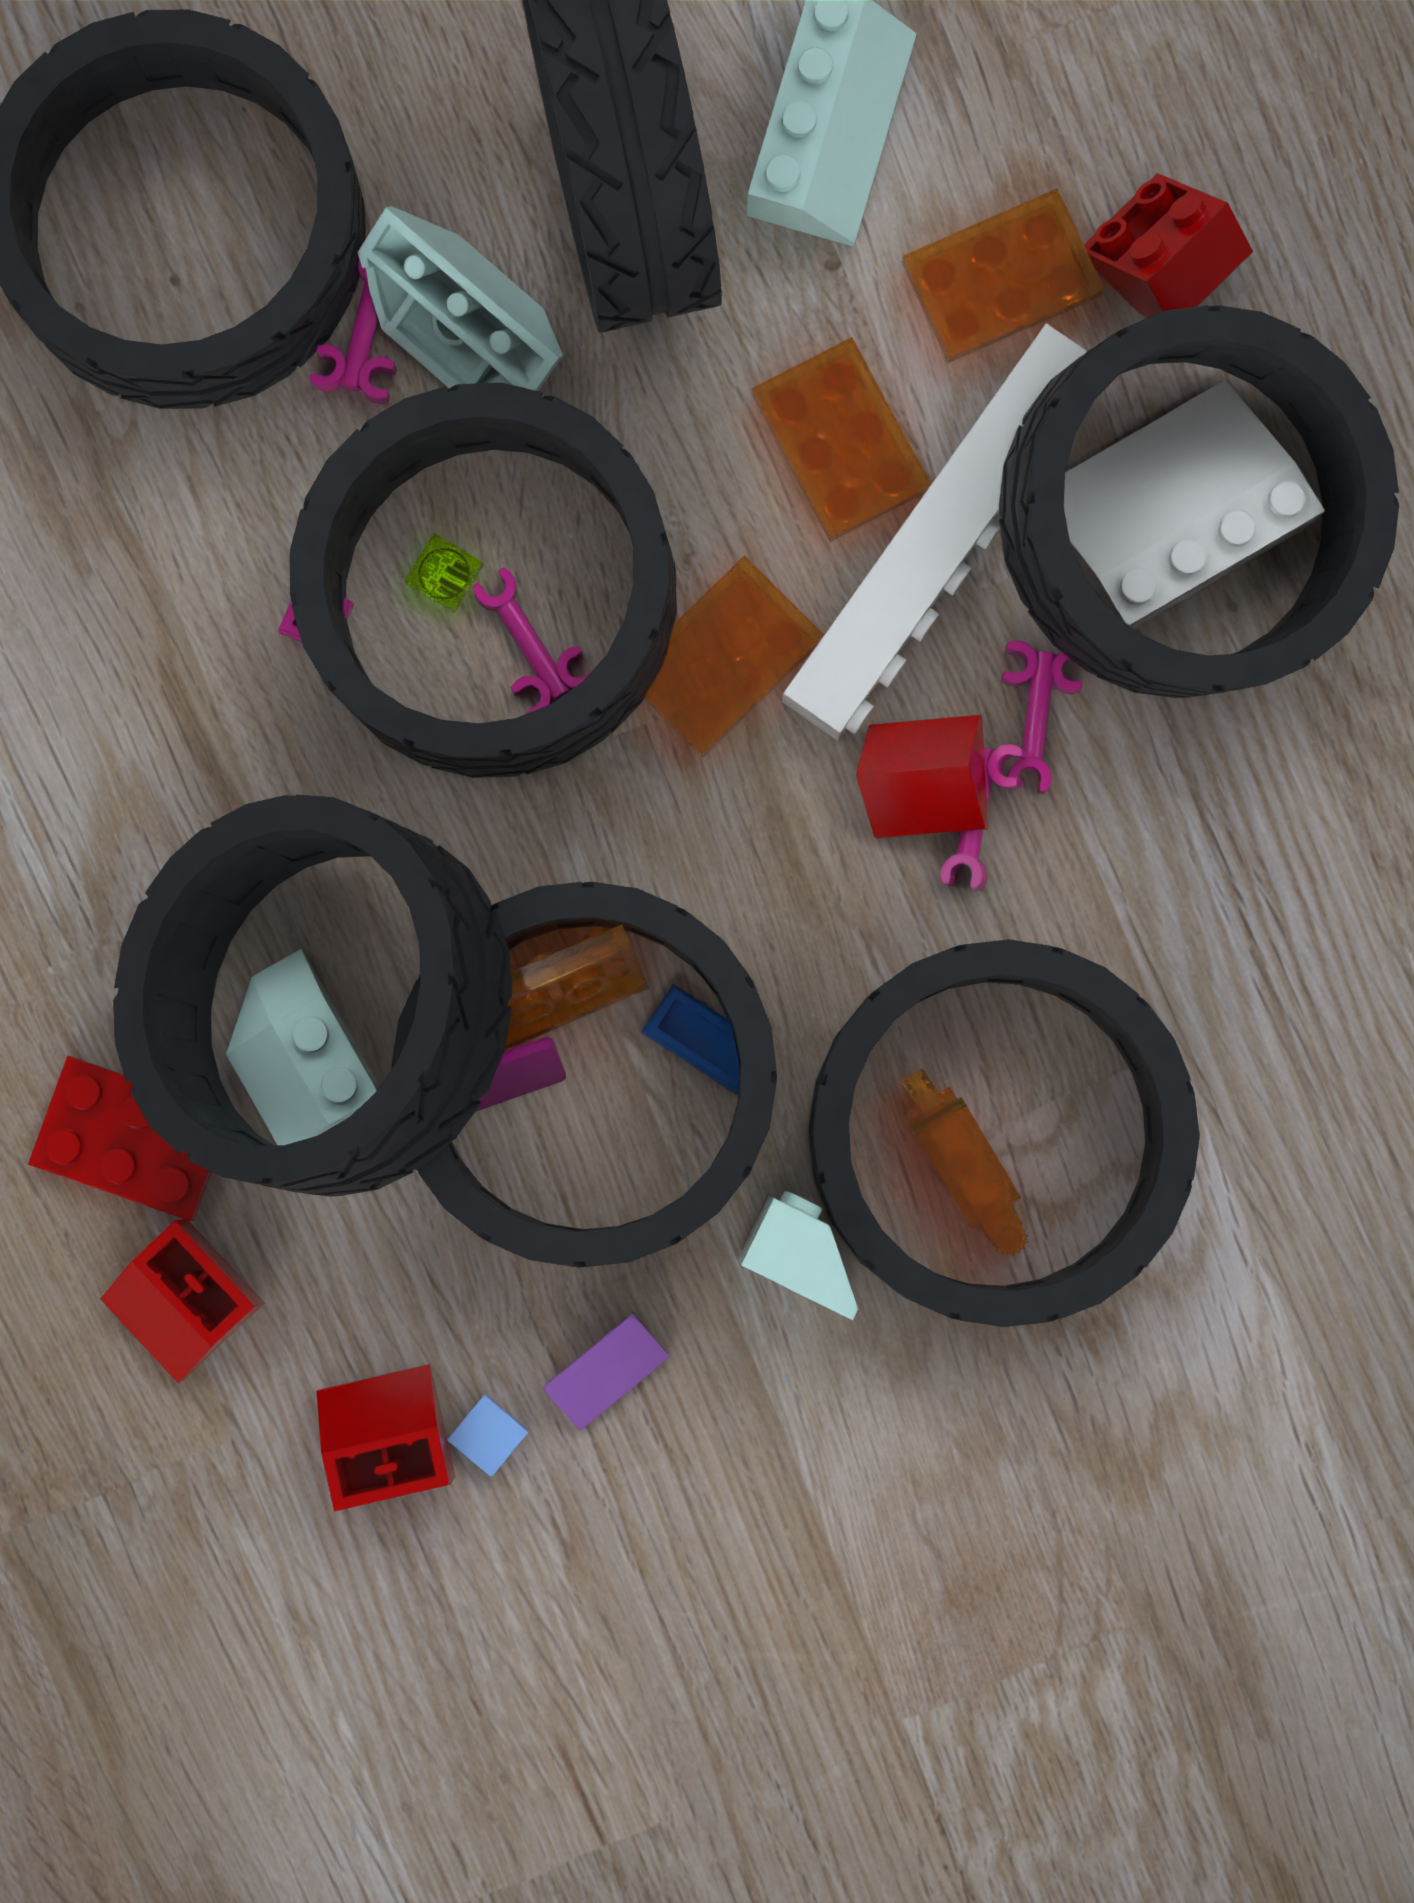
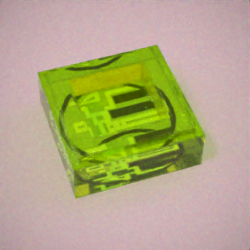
M433 533L404 582L410 588L455 613L484 565L481 560Z

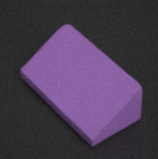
M632 1312L546 1383L543 1389L581 1431L670 1356L638 1316Z

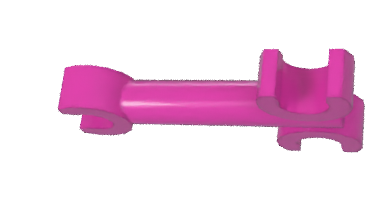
M359 259L357 264L358 271L364 281V286L346 359L335 346L329 344L318 345L316 352L319 358L333 361L336 367L334 372L327 376L311 373L309 380L312 386L320 391L330 392L340 387L356 392L362 390L365 397L371 402L386 404L390 400L388 391L373 387L371 380L378 373L396 375L397 368L395 363L389 358L380 356L369 359L378 316L369 291L366 268H362Z
M503 567L498 570L502 581L506 584L503 594L498 597H491L485 593L479 582L473 586L475 597L482 607L498 613L537 676H522L510 687L515 697L528 689H534L541 694L539 704L526 712L528 714L552 704V702L558 700L582 683L590 673L582 678H574L568 673L569 665L583 656L579 646L570 647L563 651L558 658L556 666L515 600L517 594L515 578L509 570Z
M1015 640L1006 644L1004 653L1022 657L1025 662V670L1020 673L1004 671L1001 675V682L1007 686L1017 687L1024 685L1030 680L1021 747L1028 753L1027 759H1019L1011 766L1007 777L1019 779L1021 771L1032 770L1039 779L1037 793L1044 794L1051 785L1052 778L1049 767L1043 761L1052 686L1063 694H1075L1081 691L1083 682L1071 681L1064 677L1062 673L1063 664L1075 662L1062 652L1056 655L1051 652L1034 651L1029 644Z
M1005 744L995 750L984 748L987 807L992 780L1005 789L1015 790L1022 788L1023 781L1014 777H1006L1003 773V765L1007 759L1011 757L1027 759L1028 752L1017 745ZM983 830L960 832L956 855L948 858L941 868L940 877L943 884L954 886L958 870L963 866H969L972 870L970 888L983 891L988 879L987 868L979 860Z

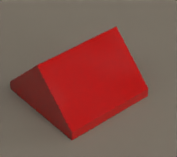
M980 714L868 726L856 777L874 838L988 830L983 720Z

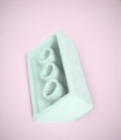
M873 0L805 1L748 191L747 216L854 247L917 35L916 32Z
M785 1190L780 1200L768 1195L738 1256L740 1264L853 1320L858 1307L830 1225L817 1220L823 1208Z

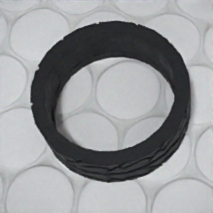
M522 0L558 174L587 295L598 332L602 333L651 322L652 315L664 312L667 318L722 305L720 264L706 175L668 1Z
M189 9L145 10L136 17L134 12H130L85 26L54 44L49 54L44 52L14 81L0 105V286L15 311L35 336L74 375L110 395L119 396L121 394V399L159 409H203L211 404H214V407L253 397L290 376L297 366L301 368L316 353L317 346L325 344L330 339L350 305L360 275L357 265L359 263L357 252L366 239L365 203L354 163L340 122L318 84L312 79L309 80L308 76L310 74L275 42L242 24L230 26L231 20ZM178 87L221 90L258 104L283 121L308 148L314 159L317 171V213L308 247L290 280L268 304L233 328L200 340L169 344H154L118 338L89 327L60 307L46 285L38 253V212L48 177L63 150L90 121L117 103L153 90Z
M1221 305L1166 310L1117 331L1103 342L1088 350L1083 356H1080L1052 378L1025 413L1022 419L1023 426H1018L1003 465L999 499V512L1003 519H999L1004 560L1020 600L1029 609L1027 611L1051 644L1085 671L1133 693L1171 698H1189L1266 685L1308 666L1311 659L1316 661L1348 635L1374 597L1373 587L1379 589L1395 546L1399 502L1394 493H1399L1394 450L1377 408L1368 401L1371 398L1347 364L1312 335L1300 332V328L1261 311ZM1187 362L1221 369L1255 386L1281 408L1302 436L1316 468L1322 507L1325 511L1322 513L1321 542L1311 576L1294 606L1267 634L1238 652L1223 655H1203L1172 649L1139 634L1108 609L1086 580L1071 547L1064 512L1065 469L1076 432L1095 399L1120 373L1149 364Z
M505 383L457 384L448 390L445 386L404 398L369 419L360 431L356 429L326 460L305 497L303 509H300L290 547V597L293 604V613L303 648L328 689L383 744L424 766L432 765L431 768L471 778L515 777L523 773L527 775L567 763L602 742L644 700L664 663L677 616L676 566L655 493L629 451L622 449L624 445L594 417L555 396L549 395L542 398L543 392ZM501 450L530 453L562 464L592 483L612 504L630 533L633 545V587L625 620L607 655L582 683L552 704L517 718L492 722L470 723L441 720L407 708L375 687L370 682L354 651L348 623L344 617V598H346V581L355 547L376 510L396 488L417 473L457 455Z
M283 795L245 804L211 822L212 827L201 829L176 851L146 890L145 894L148 898L139 903L121 945L114 988L119 989L118 994L113 999L115 1046L126 1083L132 1082V1097L150 1127L179 1154L183 1150L188 1153L187 1159L190 1162L222 1177L291 1192L329 1197L378 1190L414 1173L413 1170L427 1164L454 1141L482 1103L478 1099L483 1097L490 1088L506 1047L512 1006H507V1003L513 994L510 952L496 912L491 914V900L468 867L441 845L436 847L432 839L402 827L384 817L335 797ZM371 856L392 877L407 903L419 942L421 983L413 1025L398 1061L377 1092L349 1118L318 1136L286 1145H274L259 1136L236 1111L219 1077L212 1048L211 1008L218 972L231 940L251 910L277 885L307 867L332 859Z
M574 882L538 886L491 905L490 912L491 914L497 913L509 950L525 940L558 929L596 926L632 932L666 947L693 967L717 996L733 1030L739 1060L737 1107L728 1137L714 1162L685 1195L653 1215L620 1226L579 1229L548 1224L512 1209L481 1185L460 1159L453 1142L427 1164L416 1169L418 1174L442 1207L476 1235L493 1245L531 1261L578 1268L628 1263L679 1243L717 1215L750 1174L770 1128L777 1083L772 1027L753 980L722 938L685 909L638 888L599 882ZM420 974L398 1020L391 1069L400 1057L414 1022L421 983Z
M1010 939L963 944L944 950L910 964L872 992L832 1042L815 1082L808 1127L813 1176L831 1224L859 1262L893 1290L910 1301L951 1319L999 1327L1046 1323L1059 1318H1065L1102 1303L1136 1278L1143 1268L1148 1266L1175 1230L1191 1192L1200 1140L1195 1092L1190 1083V1075L1176 1040L1151 1006L1139 996L1140 994L1104 966L1059 947ZM979 983L1014 984L1029 987L1054 995L1086 1014L1114 1042L1132 1072L1143 1106L1145 1146L1140 1175L1123 1215L1102 1242L1074 1264L1041 1279L1005 1286L961 1282L936 1274L910 1258L878 1224L862 1197L851 1162L849 1119L854 1091L873 1047L891 1024L916 1003L947 989Z

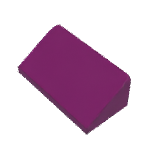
M546 1036L504 1051L490 1088L483 1097L478 1099L482 1103L475 1112L565 1080L566 1072L554 1039Z

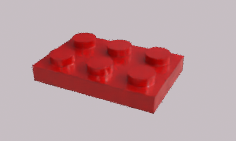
M67 1056L28 1165L176 1217L195 1221L212 1172L190 1162L187 1159L188 1153L184 1150L180 1154L176 1152L150 1127L131 1095L132 1082L126 1083L124 1074L72 1056Z

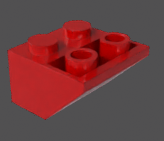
M1157 173L1150 181L1144 183L1110 220L1100 225L1096 233L1079 249V252L1139 314L1149 318L1166 310L1197 307L1253 253V250L1228 202Z
M186 1219L174 1220L128 1264L100 1298L178 1384L265 1304L243 1278Z
M431 1364L316 1391L321 1455L334 1512L448 1486L456 1478Z

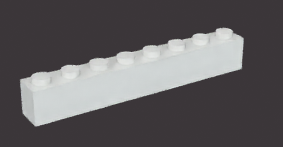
M1047 323L1044 325L783 693L782 703L837 741L845 729L856 734L874 708L872 704L866 701L878 683H881L886 688L890 686L907 661L899 653L912 636L921 642L938 618L939 613L932 609L937 599L944 590L952 596L956 593L972 569L971 566L964 562L976 544L986 550L999 532L1000 518L997 515L999 513L1003 465L1018 426H1023L1022 419L1048 382L1080 356H1083L1087 352L1085 349Z

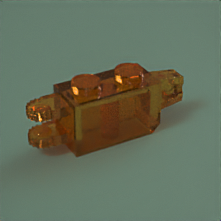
M923 1068L901 1079L904 1088L915 1107L904 1113L910 1123V1126L907 1128L964 1226L972 1228L978 1224L987 1240L992 1241L991 1246H994L996 1248L995 1251L999 1250L1001 1254L1005 1253V1255L1011 1253L1014 1256V1253H1020V1250L1025 1249L1024 1245L1028 1243L1026 1241L1028 1235L1025 1234L1026 1229L1021 1227L1023 1223L1011 1204L1021 1199V1196L962 1097L957 1098L950 1087L938 1093Z

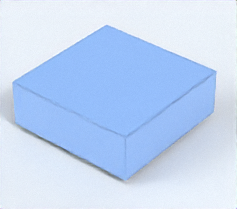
M485 1393L447 1441L492 1477L530 1430Z

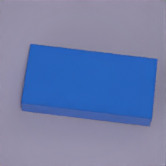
M672 984L641 1033L737 1095L739 1092V1060L733 1030L729 1021Z

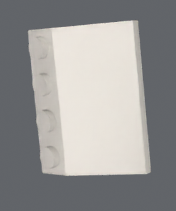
M1226 380L1065 472L1064 512L1071 547L1088 583L1108 609L1133 629L1308 528L1325 511L1296 462Z

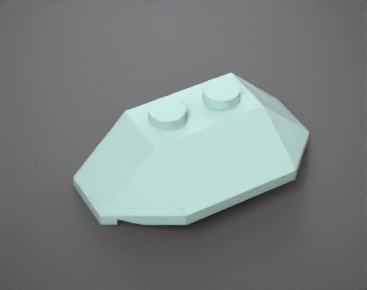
M393 206L384 209L357 252L362 268H366L369 291L381 329L448 388L457 384L505 383L539 391L563 357L544 308L460 235Z
M303 949L294 952L251 977L226 1055L277 1145H286L318 1136L349 1118L377 1092L381 1085Z

